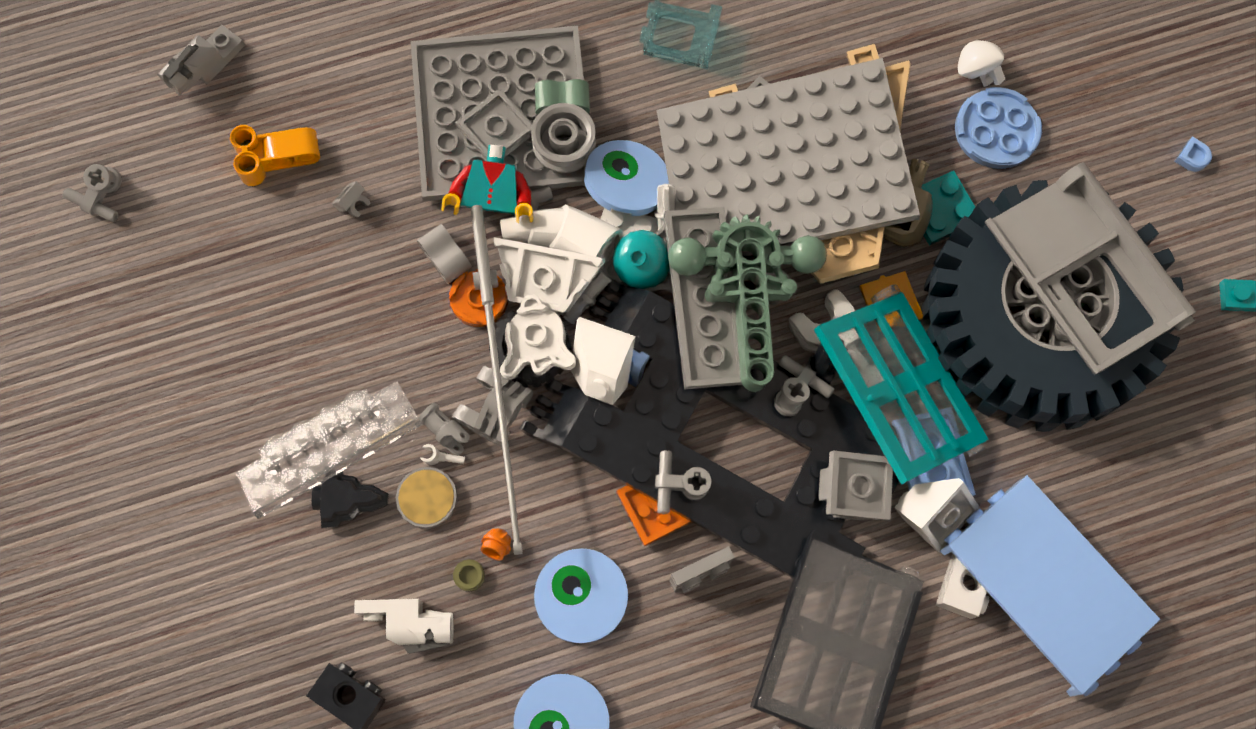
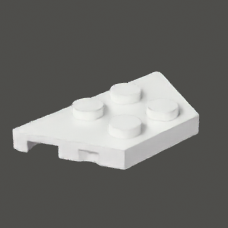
M494 237L493 241L494 246L499 251L502 263L499 265L502 276L506 280L505 289L508 300L522 303L523 298L527 295H536L548 309L568 313L605 263L604 258L496 237Z

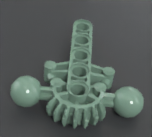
M747 214L743 216L741 222L735 216L730 220V224L723 222L720 226V231H714L712 238L718 244L717 247H704L697 239L686 237L672 244L669 249L668 259L671 268L679 275L684 276L695 275L704 266H713L716 274L712 276L711 283L705 292V299L711 303L716 301L735 303L740 379L742 385L747 390L757 392L762 390L774 375L769 301H787L797 290L796 282L788 279L787 275L783 274L781 265L791 264L798 272L805 274L814 273L824 266L827 250L821 240L810 235L796 239L791 246H780L778 236L781 233L780 229L772 232L770 230L771 221L762 225L760 224L761 218L758 216L751 222ZM749 251L755 260H746L741 252ZM732 270L733 277L724 279L723 274ZM766 272L770 274L775 273L776 277L767 275ZM751 280L755 283L757 290H749L745 287L743 281ZM752 309L756 311L759 320L750 319L746 315V310ZM748 339L759 341L761 350L752 349L748 344ZM750 370H760L764 377L763 381L753 379Z

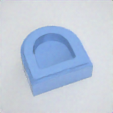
M1192 136L1174 162L1189 171L1198 172L1211 162L1212 152L1206 144Z

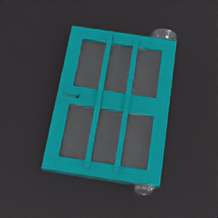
M897 284L891 285L875 294L871 298L873 304L820 324L813 329L901 485L965 452L971 457L985 449L983 443L989 440L957 387L950 372L945 371L938 359L940 355Z

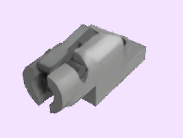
M221 25L207 40L197 35L181 52L170 59L157 75L170 89L174 87L175 92L181 95L183 92L190 90L199 80L208 84L238 54L245 44L242 39Z

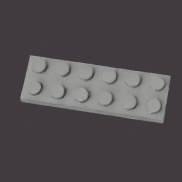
M724 207L665 211L664 223L668 254L673 243L686 237L697 239L704 247H717L718 244L714 241L712 235L715 230L720 231L721 224L726 222ZM670 266L684 389L742 385L735 303L717 301L711 303L705 299V292L711 283L712 276L716 274L713 266H704L700 272L691 276L679 275ZM732 270L723 274L724 279L733 277Z

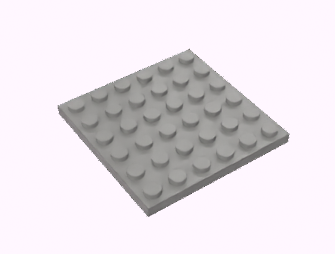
M578 26L411 41L423 201L442 200L448 194L454 179L465 166L472 165L474 160L487 161L456 127L455 122L500 88L533 124L537 116L535 113V84L542 80L559 82L573 79L584 80ZM565 134L557 137L560 141H566L571 138ZM531 137L504 159V164L515 165L516 171L523 173L531 191L547 186L550 189L585 186V166L568 173H559L547 169L537 160L533 151Z

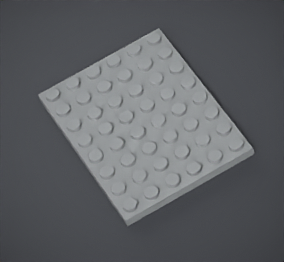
M883 58L656 110L669 184L675 187V210L724 207L726 223L730 224V220L735 216L740 222L743 216L747 214L751 222L760 216V224L762 225L771 221L770 230L772 232L780 229L781 233L778 236L780 246H791L796 239L807 235L824 240L920 219ZM749 251L741 252L743 257L752 255Z

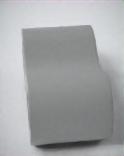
M442 224L417 239L419 246L447 284L472 268L465 254Z

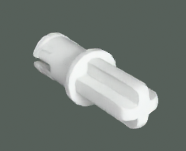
M662 184L657 187V211L654 213V216L657 218L658 230L665 224L664 212L675 210V187L671 184Z

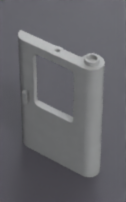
M1084 162L1068 170L1056 183L1000 215L985 221L987 227L1094 375L1107 369L1175 327L1177 331H1180L1195 321L1192 318V315L1196 313L1195 309ZM1101 255L1106 256L1154 322L1152 326L1114 349H1109L1105 346L1060 283L1061 278Z

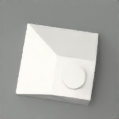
M579 317L577 319L573 355L577 360V364L570 371L585 395L613 405L628 387L636 336Z
M958 478L915 484L910 491L905 492L900 497L898 504L894 508L907 524L937 552H940L947 544L944 539L956 528L961 529L967 522L966 519L980 507L965 483Z

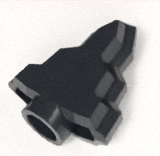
M326 467L322 485H314L312 509L320 510L322 529L338 528L341 522L354 520L360 512H374L387 506L389 494L374 485H361L356 477L344 475L342 469Z

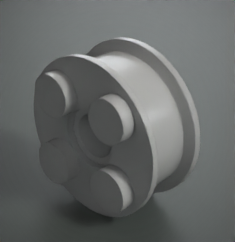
M558 103L546 107L534 119L531 128L533 151L537 160L544 167L555 172L568 173L579 170L586 165L589 155L596 148L594 122L584 109L574 104ZM563 134L571 137L566 141L557 139L558 136Z

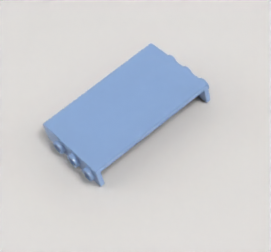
M1027 475L1017 481L1006 492L1000 489L987 500L990 506L984 512L979 508L966 519L969 525L961 531L959 528H956L944 539L947 545L940 552L943 555L952 552L1071 684V687L1066 691L1070 697L1077 695L1088 696L1099 686L1097 680L1103 674L1109 675L1121 665L1118 660L1125 653L1129 655L1141 646L1140 638L1160 618Z

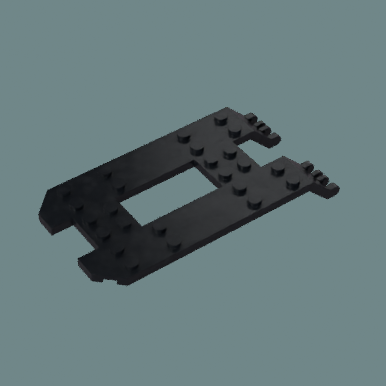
M614 280L609 282L604 290L620 299L615 303L602 295H598L596 297V304L609 312H605L593 305L588 310L589 314L606 322L604 326L636 336L634 350L639 353L643 351L650 356L648 360L651 361L626 408L622 411L612 404L587 396L582 390L564 385L557 380H553L550 383L546 381L545 388L552 393L558 394L562 399L557 404L543 395H538L535 401L552 411L553 414L532 405L529 410L530 414L548 423L544 430L525 420L522 422L519 430L535 440L573 454L658 502V489L655 488L656 475L659 474L661 451L667 450L672 452L671 475H685L689 469L694 467L705 469L711 477V486L707 495L700 500H691L682 491L671 490L670 510L792 579L797 570L808 535H814L862 555L866 547L839 533L845 519L826 515L827 501L819 500L821 469L828 468L829 453L831 451L885 456L858 407L833 393L829 398H826L808 385L810 395L806 402L802 404L799 412L794 416L780 414L774 406V399L778 392L781 391L786 380L797 377L782 368L774 360L773 378L762 390L757 392L749 391L743 385L684 389L674 304L651 291L621 285ZM750 370L753 379L763 381L764 377L760 370ZM704 392L809 450L784 501L677 442ZM894 471L892 476V494L899 483V479ZM694 477L692 482L688 484H692L694 490L697 491L704 484L699 483V478ZM818 556L808 588L838 579L841 565ZM849 569L847 576L852 575L854 571Z

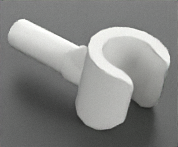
M426 444L422 447L425 450L433 451L431 458H420L428 465H435L439 461L464 464L465 457L440 452L431 444Z

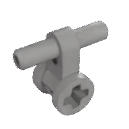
M93 164L84 172V183L88 187L85 195L71 188H66L62 194L63 198L79 205L82 211L90 215L97 214L111 222H115L119 216L118 212L103 205L102 202L106 193L116 192L120 188L122 183L121 175L114 168Z
M786 355L780 360L779 365L797 377L786 380L781 391L778 392L774 399V406L780 414L794 416L799 412L802 404L806 402L810 395L808 385L826 398H829L833 393L834 388L815 375L817 372L808 366L804 368Z
M667 450L661 451L659 474L656 475L655 488L658 489L657 512L659 514H668L670 512L671 490L682 491L691 500L704 498L711 486L710 474L703 468L694 467L689 469L685 475H671L672 452ZM694 477L699 478V483L704 484L697 491L694 490L692 484H688L692 482Z

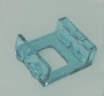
M661 0L649 2L646 18L649 19L648 27H642L639 40L640 43H644L643 54L708 69L721 20L722 6L711 4L710 12L706 13L662 3ZM659 19H670L691 24L695 27L691 47L688 51H680L653 43Z

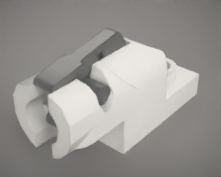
M419 599L355 600L354 613L363 616V621H383V615H386V639L399 646L403 645L409 654L442 648L453 643L454 623L453 613L451 612L443 613L425 609V613H423V602Z

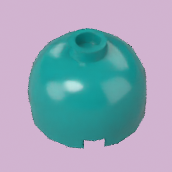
M646 230L630 232L622 237L614 248L612 258L614 270L620 280L628 286L644 290L654 288L666 279L670 271L667 243L656 233Z

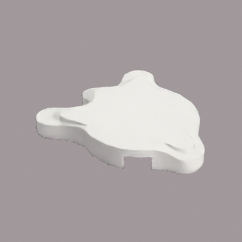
M527 295L524 297L520 308L516 311L517 314L510 323L507 322L505 328V342L508 352L506 359L500 367L501 375L508 380L514 379L526 365H531L533 372L538 376L545 374L554 366L564 370H572L576 366L577 360L566 347V332L561 318L555 312L548 309L538 296Z

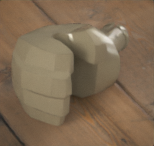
M918 159L911 160L909 171L920 219L909 221L906 226H886L884 232L885 240L903 248L916 245L922 241L932 215V195L921 188L930 164L923 160L919 163Z

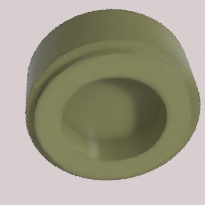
M467 559L457 564L453 572V579L461 590L472 592L483 585L485 571L477 561Z

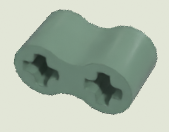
M581 79L564 82L553 80L537 82L535 84V113L538 115L543 109L553 104L569 103L581 107L589 114V83Z

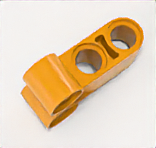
M239 125L230 133V141L238 154L234 159L233 166L241 181L248 186L261 184L268 171L310 165L320 160L317 133L312 128H296L257 135L252 127ZM251 140L248 145L241 146L244 141ZM255 166L252 171L244 172L247 167Z

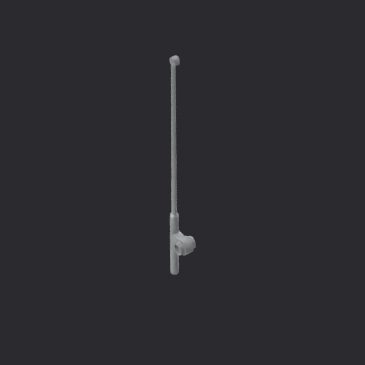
M474 205L471 207L478 266V272H473L474 288L481 291L482 305L485 306L514 539L513 548L514 555H520L523 553L519 537L492 308L494 304L493 288L498 287L497 271L490 270L483 207L481 205Z

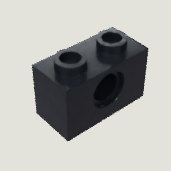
M340 662L338 666L329 663L306 697L352 729H367L386 701L385 698L380 696L382 689L369 680H366L363 684L354 678L357 672L343 662ZM352 686L355 689L356 697L352 703L347 705L342 700V692L346 687Z

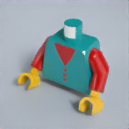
M488 145L487 161L474 160L472 165L465 166L452 182L448 194L442 199L441 210L444 211L447 205L454 206V215L459 213L460 206L471 209L474 205H481L484 211L514 214L517 223H519V217L522 215H528L530 223L533 222L530 187L523 173L516 171L515 165L504 164L506 147Z

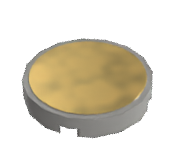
M431 467L415 469L407 474L398 485L395 497L397 509L404 520L413 526L424 529L439 527L448 521L458 501L456 486L450 477L441 470Z

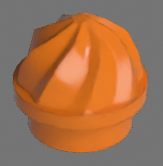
M492 529L481 540L482 553L491 559L501 561L511 551V537L503 529Z

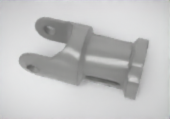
M432 403L421 413L417 422L431 430L436 435L435 439L452 454H462L464 448L460 443H467L470 438L469 434L454 419L450 420L439 410L440 406L437 403Z

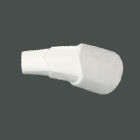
M567 204L561 208L533 210L532 223H530L528 215L520 216L519 223L516 222L515 217L500 220L503 239L604 258L605 263L613 258L614 248L623 237V230Z

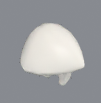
M981 40L972 41L961 52L958 62V74L969 79L980 76L984 87L990 85L993 81L995 85H1000L1005 80L1000 66L1004 60V53L994 43Z

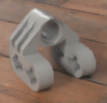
M483 366L476 377V381L491 391L480 413L460 404L452 418L462 426L502 447L493 370ZM500 374L507 435L509 436V427L516 419L520 410L526 408L533 396V392L531 389L523 387L519 382L505 379Z

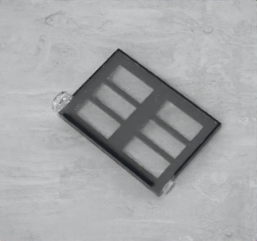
M808 535L750 707L804 729H880L923 594L921 589L924 581L918 579L920 572L906 566H902L901 570L898 571L819 537Z

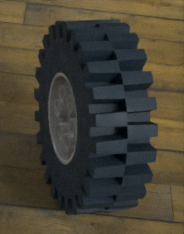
M1047 180L1033 181L1022 196L1017 185L1005 188L994 203L987 197L976 205L969 218L964 216L933 263L934 267L926 279L923 290L929 292L921 306L922 319L931 320V325L926 333L934 347L939 346L942 352L938 359L943 368L949 372L953 370L960 378L956 385L964 397L973 391L982 398L976 410L989 417L1000 409L1007 413L1006 425L1019 428L1032 420L1035 421L1036 431L1050 432L1062 423H1065L1067 430L1083 426L1093 418L1098 421L1143 392L1147 384L1160 376L1167 366L1162 361L1176 350L1180 337L1170 334L1175 329L1174 327L1096 375L1093 374L985 224L987 219L1000 215L1047 188ZM1126 202L1119 207V210L1128 221L1137 211ZM1150 222L1137 231V234L1146 246L1159 234ZM1169 248L1153 253L1165 271L1175 262ZM1104 255L1098 256L1060 279V283L1109 349L1116 348L1154 323L1150 314L1110 260ZM1181 277L1171 278L1179 290L1183 292ZM1020 286L1027 287L1028 295L1021 291ZM1081 303L1088 306L1089 313L1081 308ZM1023 306L1021 312L1014 315L1009 310V307ZM1029 316H1035L1040 321L1039 324L1033 323ZM1049 331L1048 344L1039 341L1042 333Z

